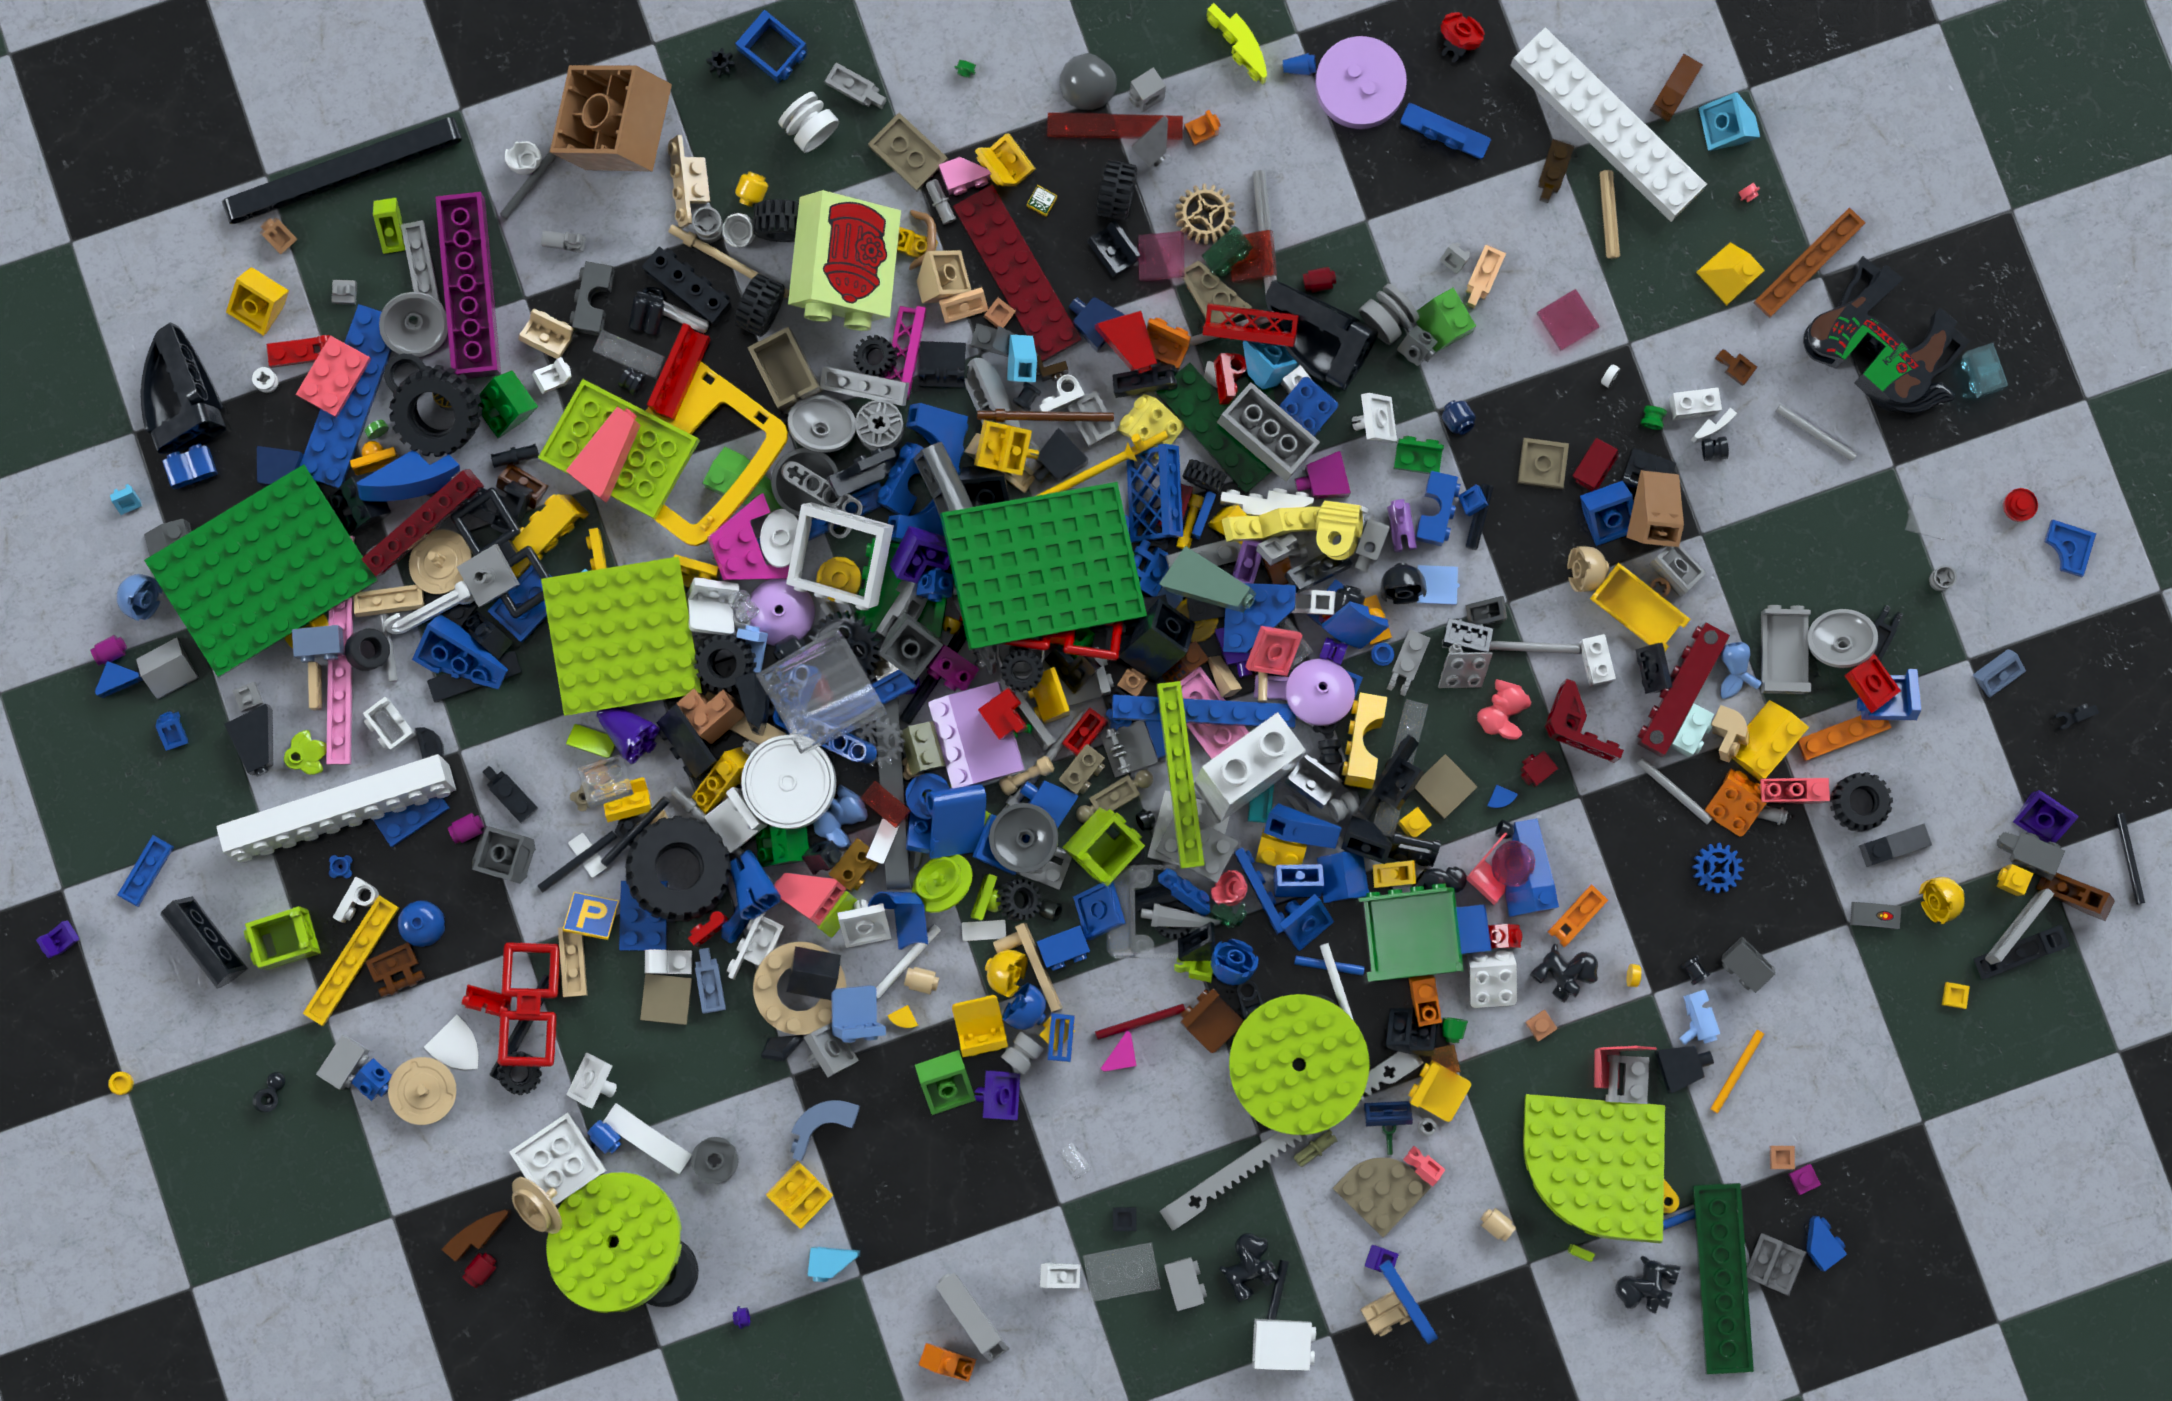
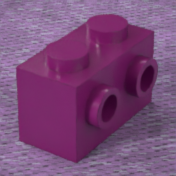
M944 644L926 666L928 669L927 674L937 680L941 677L945 680L944 685L954 692L956 689L965 691L979 671L978 667Z

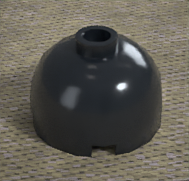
M1397 563L1394 567L1387 570L1381 579V598L1385 602H1387V599H1391L1393 604H1410L1419 601V596L1422 594L1423 597L1426 596L1427 588L1424 576L1419 569L1407 563Z

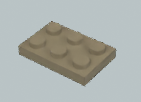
M900 113L868 143V147L916 192L939 170V164L948 161V157Z

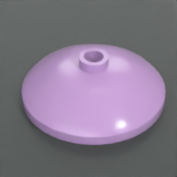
M770 579L763 582L752 592L747 602L746 616L751 621L750 625L760 627V632L768 633L766 644L775 646L777 642L789 635H794L798 639L804 638L810 631L815 618V606L809 592L794 590V586L786 584L787 579ZM782 606L783 612L777 614L775 612L776 607Z
M1312 659L1303 662L1293 670L1286 684V699L1290 709L1299 719L1312 725L1326 726L1340 721L1350 711L1354 702L1355 690L1351 677L1344 668L1330 660ZM1319 685H1325L1326 690H1321L1319 688Z

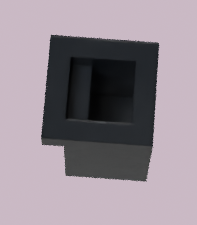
M830 840L814 842L803 854L802 858L812 874L816 875L820 870L828 871L840 861L842 854L834 841Z

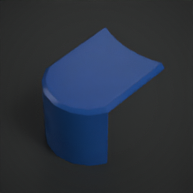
M883 891L874 894L867 907L884 904L885 909H894L898 950H902L915 943L928 945L924 903L917 894L912 892Z

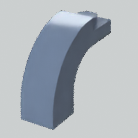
M826 1101L804 1112L795 1123L791 1132L800 1135L799 1140L794 1139L790 1150V1152L794 1153L792 1158L803 1161L810 1138L821 1125L838 1123L853 1128L860 1106L845 1101Z

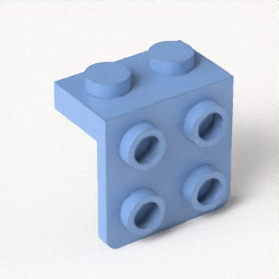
M874 986L835 988L831 993L832 1035L842 1039V1042H855L856 1038L877 1040L878 1036L886 1035V1026L877 1023V993Z

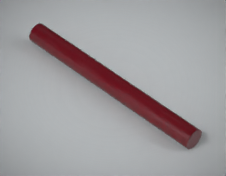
M1184 1004L1176 1005L1095 1031L1097 1040L1182 1014L1185 1007Z

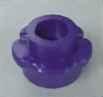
M738 1306L737 1311L733 1312L734 1325H738L740 1329L750 1326V1313L747 1307L741 1308Z

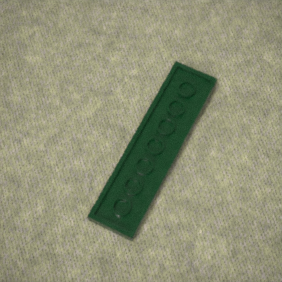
M1741 1183L1692 1185L1705 1372L1707 1375L1754 1372Z

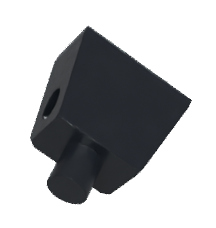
M1058 428L1041 449L1039 455L1037 454L1038 458L1036 461L1041 467L1032 475L1040 484L1044 483L1050 476L1059 483L1086 466L1089 459Z
M1695 1046L1654 1051L1667 1093H1674L1704 1078L1705 1075L1702 1068L1714 1064L1710 1051L1698 1054Z

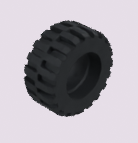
M436 365L434 368L426 366L421 370L411 373L395 389L393 393L394 398L390 401L389 406L393 411L389 414L391 422L395 421L396 425L392 427L395 434L400 433L402 437L399 440L403 444L409 443L411 445L410 450L416 452L419 449L422 451V455L428 457L431 453H434L435 457H442L445 453L450 455L457 449H461L476 433L475 430L481 422L479 417L482 415V407H478L481 399L479 394H474L473 391L476 387L473 383L469 385L465 381L467 377L464 374L458 376L455 374L456 369L449 367L447 370H444L442 365ZM425 392H433L445 397L452 405L455 414V421L452 427L446 430H439L427 425L421 419L417 410L419 396Z

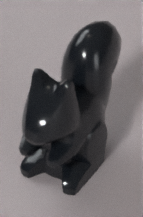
M1456 866L1453 868L1448 867L1446 871L1438 868L1424 869L1417 877L1416 884L1412 885V887L1424 886V890L1432 889L1434 884L1446 883V887L1454 888L1455 893H1458L1465 888L1467 876L1464 870Z

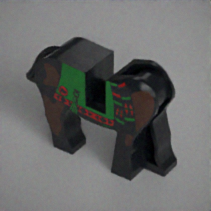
M1862 256L1854 265L1852 281L1844 290L1838 307L1818 315L1806 328L1803 335L1806 353L1814 361L1836 369L1860 342L1862 344L1861 347L1867 353L1875 354L1876 357L1854 384L1879 407L1887 411L1923 412L1938 404L1953 401L1956 397L1954 392L1941 382L1931 384V379L1947 370L1970 340L1954 328L1957 321L1939 308L1930 317L1928 333L1923 342L1909 350L1894 332L1868 315V312L1891 292L1903 278L1887 265L1880 270Z

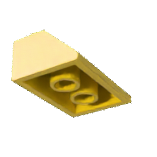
M1769 700L1747 725L1749 733L1748 745L1740 744L1737 755L1732 756V759L1760 782V779L1767 778L1809 727L1792 712Z

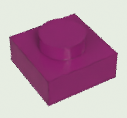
M1811 1164L1788 1173L1798 1195L1821 1185Z

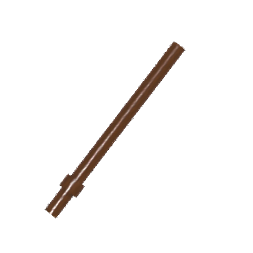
M995 409V411H977V420H995V422L1005 423V420L1114 422V413L1005 411V409Z

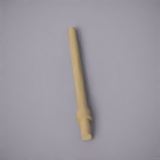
M671 225L668 232L683 240L685 245L689 247L694 246L750 279L760 274L701 241L694 233L690 231L687 233L677 226ZM785 288L784 298L787 299L789 290Z

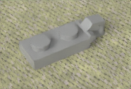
M835 63L824 81L826 85L862 105L869 107L872 103L882 109L887 102L884 96L878 94L879 88L874 83L838 63Z

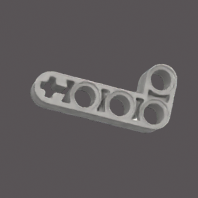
M789 461L782 466L781 474L783 478L828 507L846 512V504L854 502L857 509L853 514L861 515V502L849 494L837 498L834 502H828L826 500V493L832 490L829 482L794 461ZM796 466L795 471L804 475L805 471L807 474L802 480L793 475L789 478L787 469ZM814 477L817 479L818 486L815 490H809L806 487V482L809 478ZM828 523L829 533L836 538L846 537L852 529L845 527L842 533L836 534L833 530L835 523Z

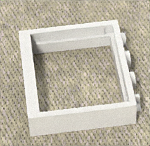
M813 502L802 504L786 584L794 586V590L799 592H807V590L814 592L816 597L835 598V602L840 604H855V607L861 610H868L871 607L877 606L894 526ZM813 517L876 535L865 596L801 578Z

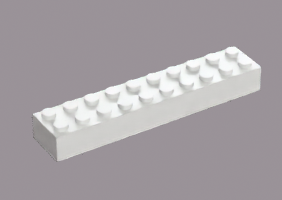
M1546 27L1513 58L1510 66L1669 221L1672 222L1704 190L1707 184Z
M437 754L216 827L223 852L235 861L247 862L252 859V856L258 854L268 855L273 853L274 849L280 847L290 848L295 846L296 842L304 839L305 841L315 840L318 838V835L326 832L327 834L340 831L341 827L348 825L349 827H354L362 824L363 820L369 818L372 820L382 818L386 812H401L406 809V806L412 804L422 805L427 803L430 798L447 797L451 794L450 792L456 790L450 765Z

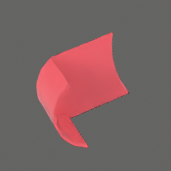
M1507 833L1502 835L1466 879L1493 905L1505 893L1507 880L1489 865L1485 859Z
M1643 1046L1596 1048L1594 1050V1088H1608L1610 1063L1607 1062L1608 1055L1620 1056V1051L1657 1050V1048ZM1619 1063V1068H1618V1089H1619L1620 1063Z

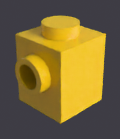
M2014 864L2007 865L1999 872L1997 887L2016 896L2025 895L2034 873Z
M1051 1017L1042 1025L1045 1029L1039 1034L1048 1045ZM1056 1019L1053 1045L1055 1051L1058 1050L1060 1019ZM1065 1019L1063 1044L1068 1040L1070 1022L1068 1019Z

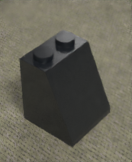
M1161 598L1153 604L1146 613L1147 616L1143 617L1122 641L1119 651V658L1153 682L1188 653L1196 624Z

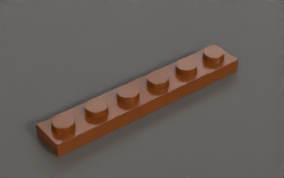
M1849 207L1753 303L1771 318L1864 226L1865 222Z

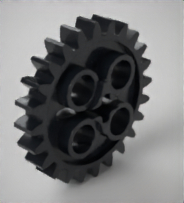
M848 610L843 615H841L840 611L834 613V617L830 613L826 616V620L822 618L818 621L819 625L813 627L816 633L809 635V638L814 640V642L808 644V647L814 649L809 656L816 658L812 665H820L818 671L822 672L824 670L826 672L825 679L833 676L832 683L837 682L839 679L841 685L846 684L848 680L851 685L856 683V679L862 682L864 676L868 678L872 674L870 670L874 671L877 668L875 663L881 660L876 655L880 650L876 645L881 642V639L874 638L878 631L871 632L870 628L873 623L864 624L865 616L858 620L857 612L851 617ZM842 627L848 629L849 637L843 635ZM826 642H830L833 645V651L826 648ZM844 645L848 647L846 651H844L842 648L844 647ZM857 645H861L864 648V654L858 652ZM841 659L848 662V668L842 666Z

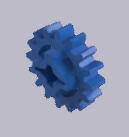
M1717 843L1715 849L1712 844L1707 845L1708 851L1701 849L1699 852L1702 856L1694 857L1698 864L1692 866V869L1698 871L1693 877H1700L1701 879L1698 885L1706 884L1705 891L1708 892L1714 888L1716 894L1720 892V888H1722L1724 893L1729 891L1728 885L1732 888L1736 887L1737 885L1734 880H1741L1742 877L1738 875V872L1744 871V868L1738 867V863L1743 860L1735 858L1738 852H1729L1730 845L1722 849L1721 843ZM1721 853L1725 856L1723 858H1716L1712 854ZM1704 861L1707 865V872L1705 874L1703 871ZM1725 862L1720 868L1721 872L1711 875L1716 868L1715 865ZM1730 863H1732L1733 867L1732 874L1729 872ZM1714 878H1719L1724 883H1713L1711 882V880Z

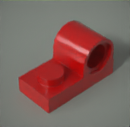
M1221 353L1214 361L1220 404H1229L1237 394V384L1235 381L1247 369L1246 360L1240 354Z

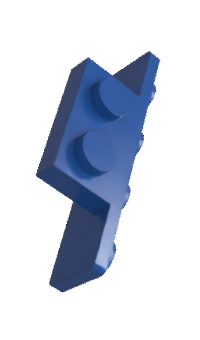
M1412 103L1408 104L1400 122L1402 125L1424 134L1429 139L1441 141L1452 149H1459L1479 159H1483L1491 141V138Z

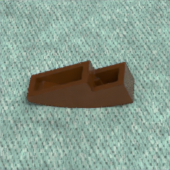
M509 1209L502 1210L475 1221L454 1236L442 1248V1251L457 1262L462 1259L472 1245L477 1249H482L512 1212Z

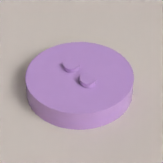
M1366 36L1344 39L1333 45L1324 54L1319 63L1315 79L1317 99L1324 112L1335 122L1354 129H1367L1378 126L1394 115L1403 100L1406 90L1404 65L1398 54L1389 45L1378 39Z

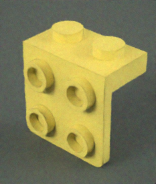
M1143 394L1135 401L1134 407L1129 414L1121 419L1117 430L1122 435L1130 438L1134 434H1139L1142 441L1166 430L1169 439L1153 446L1158 447L1160 444H1172L1184 429V424L1157 398ZM1155 453L1153 458L1159 459V454Z

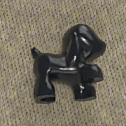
M1553 944L1551 952L1546 954L1543 962L1530 973V976L1541 984L1547 978L1549 971L1557 982L1552 994L1558 1000L1565 1003L1569 994L1576 998L1580 992V986L1575 982L1576 980L1588 984L1595 983L1598 980V960L1589 952H1580L1570 962H1567L1559 953L1558 944Z
M1244 1233L1236 1240L1235 1249L1241 1262L1231 1267L1220 1266V1271L1226 1275L1228 1283L1233 1286L1239 1303L1254 1295L1253 1290L1245 1282L1260 1279L1268 1286L1280 1278L1275 1271H1272L1276 1267L1271 1261L1265 1260L1261 1262L1260 1260L1268 1249L1267 1239L1257 1237L1252 1233Z
M1641 1256L1640 1259L1644 1265L1642 1278L1633 1276L1621 1277L1616 1283L1615 1292L1627 1309L1635 1308L1643 1298H1646L1647 1310L1656 1314L1659 1305L1668 1309L1672 1297L1671 1292L1662 1289V1278L1668 1283L1675 1285L1681 1267L1671 1264L1665 1265L1659 1261L1649 1260L1647 1257Z

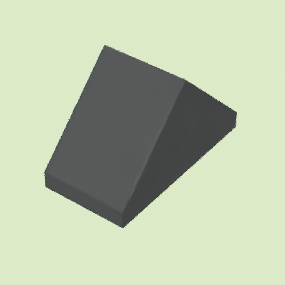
M1504 596L1465 605L1468 623L1493 625L1504 623L1507 620Z

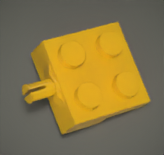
M984 420L974 465L1022 475L1026 457L1036 460L1038 456L1030 453L1039 455L1038 450L1028 448L1032 430Z

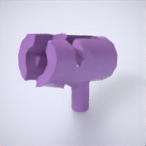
M1404 499L1391 501V505L1387 507L1394 552H1402V534L1407 535L1409 551L1417 549L1410 503H1405Z

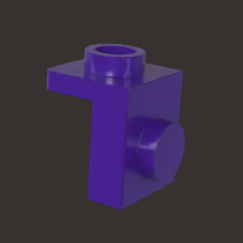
M68 920L61 922L48 934L36 939L47 958L63 954L80 940Z

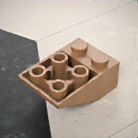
M1641 470L1627 538L1644 544L1679 547L1684 526L1679 475Z

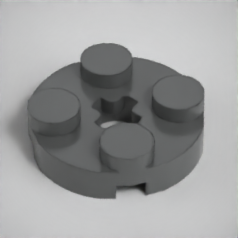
M709 1137L701 1141L694 1148L691 1156V1165L695 1174L702 1181L710 1184H718L729 1180L736 1172L739 1162L735 1146L721 1137ZM714 1153L718 1154V1158L721 1159V1164H717L716 1167H712V1162L708 1161L709 1157L714 1156Z

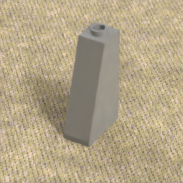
M955 1273L944 1275L935 1287L981 1354L991 1363L1006 1352L1009 1347L961 1279Z

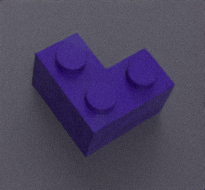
M909 526L890 566L897 578L917 584L927 565L947 570L950 565L945 536Z

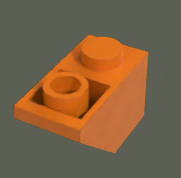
M1433 975L1410 977L1411 997L1419 1027L1442 1023L1435 977Z
M926 1343L919 1366L938 1374L969 1382L977 1359Z

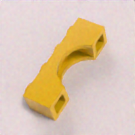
M1360 692L1358 701L1354 700L1351 714H1355L1354 721L1350 720L1348 734L1352 735V739L1347 741L1345 755H1349L1348 762L1344 761L1342 775L1346 776V785L1368 789L1373 787L1378 759L1365 748L1363 736L1370 730L1381 728L1385 716L1387 697Z

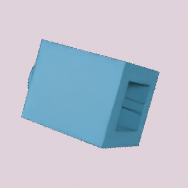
M1010 335L1007 380L1036 382L1037 356L1033 336Z

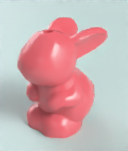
M1496 679L1495 689L1498 692L1492 696L1493 706L1481 709L1477 714V721L1487 734H1500L1507 739H1519L1522 736V731L1518 726L1509 722V717L1529 708L1531 705L1530 697L1521 686Z

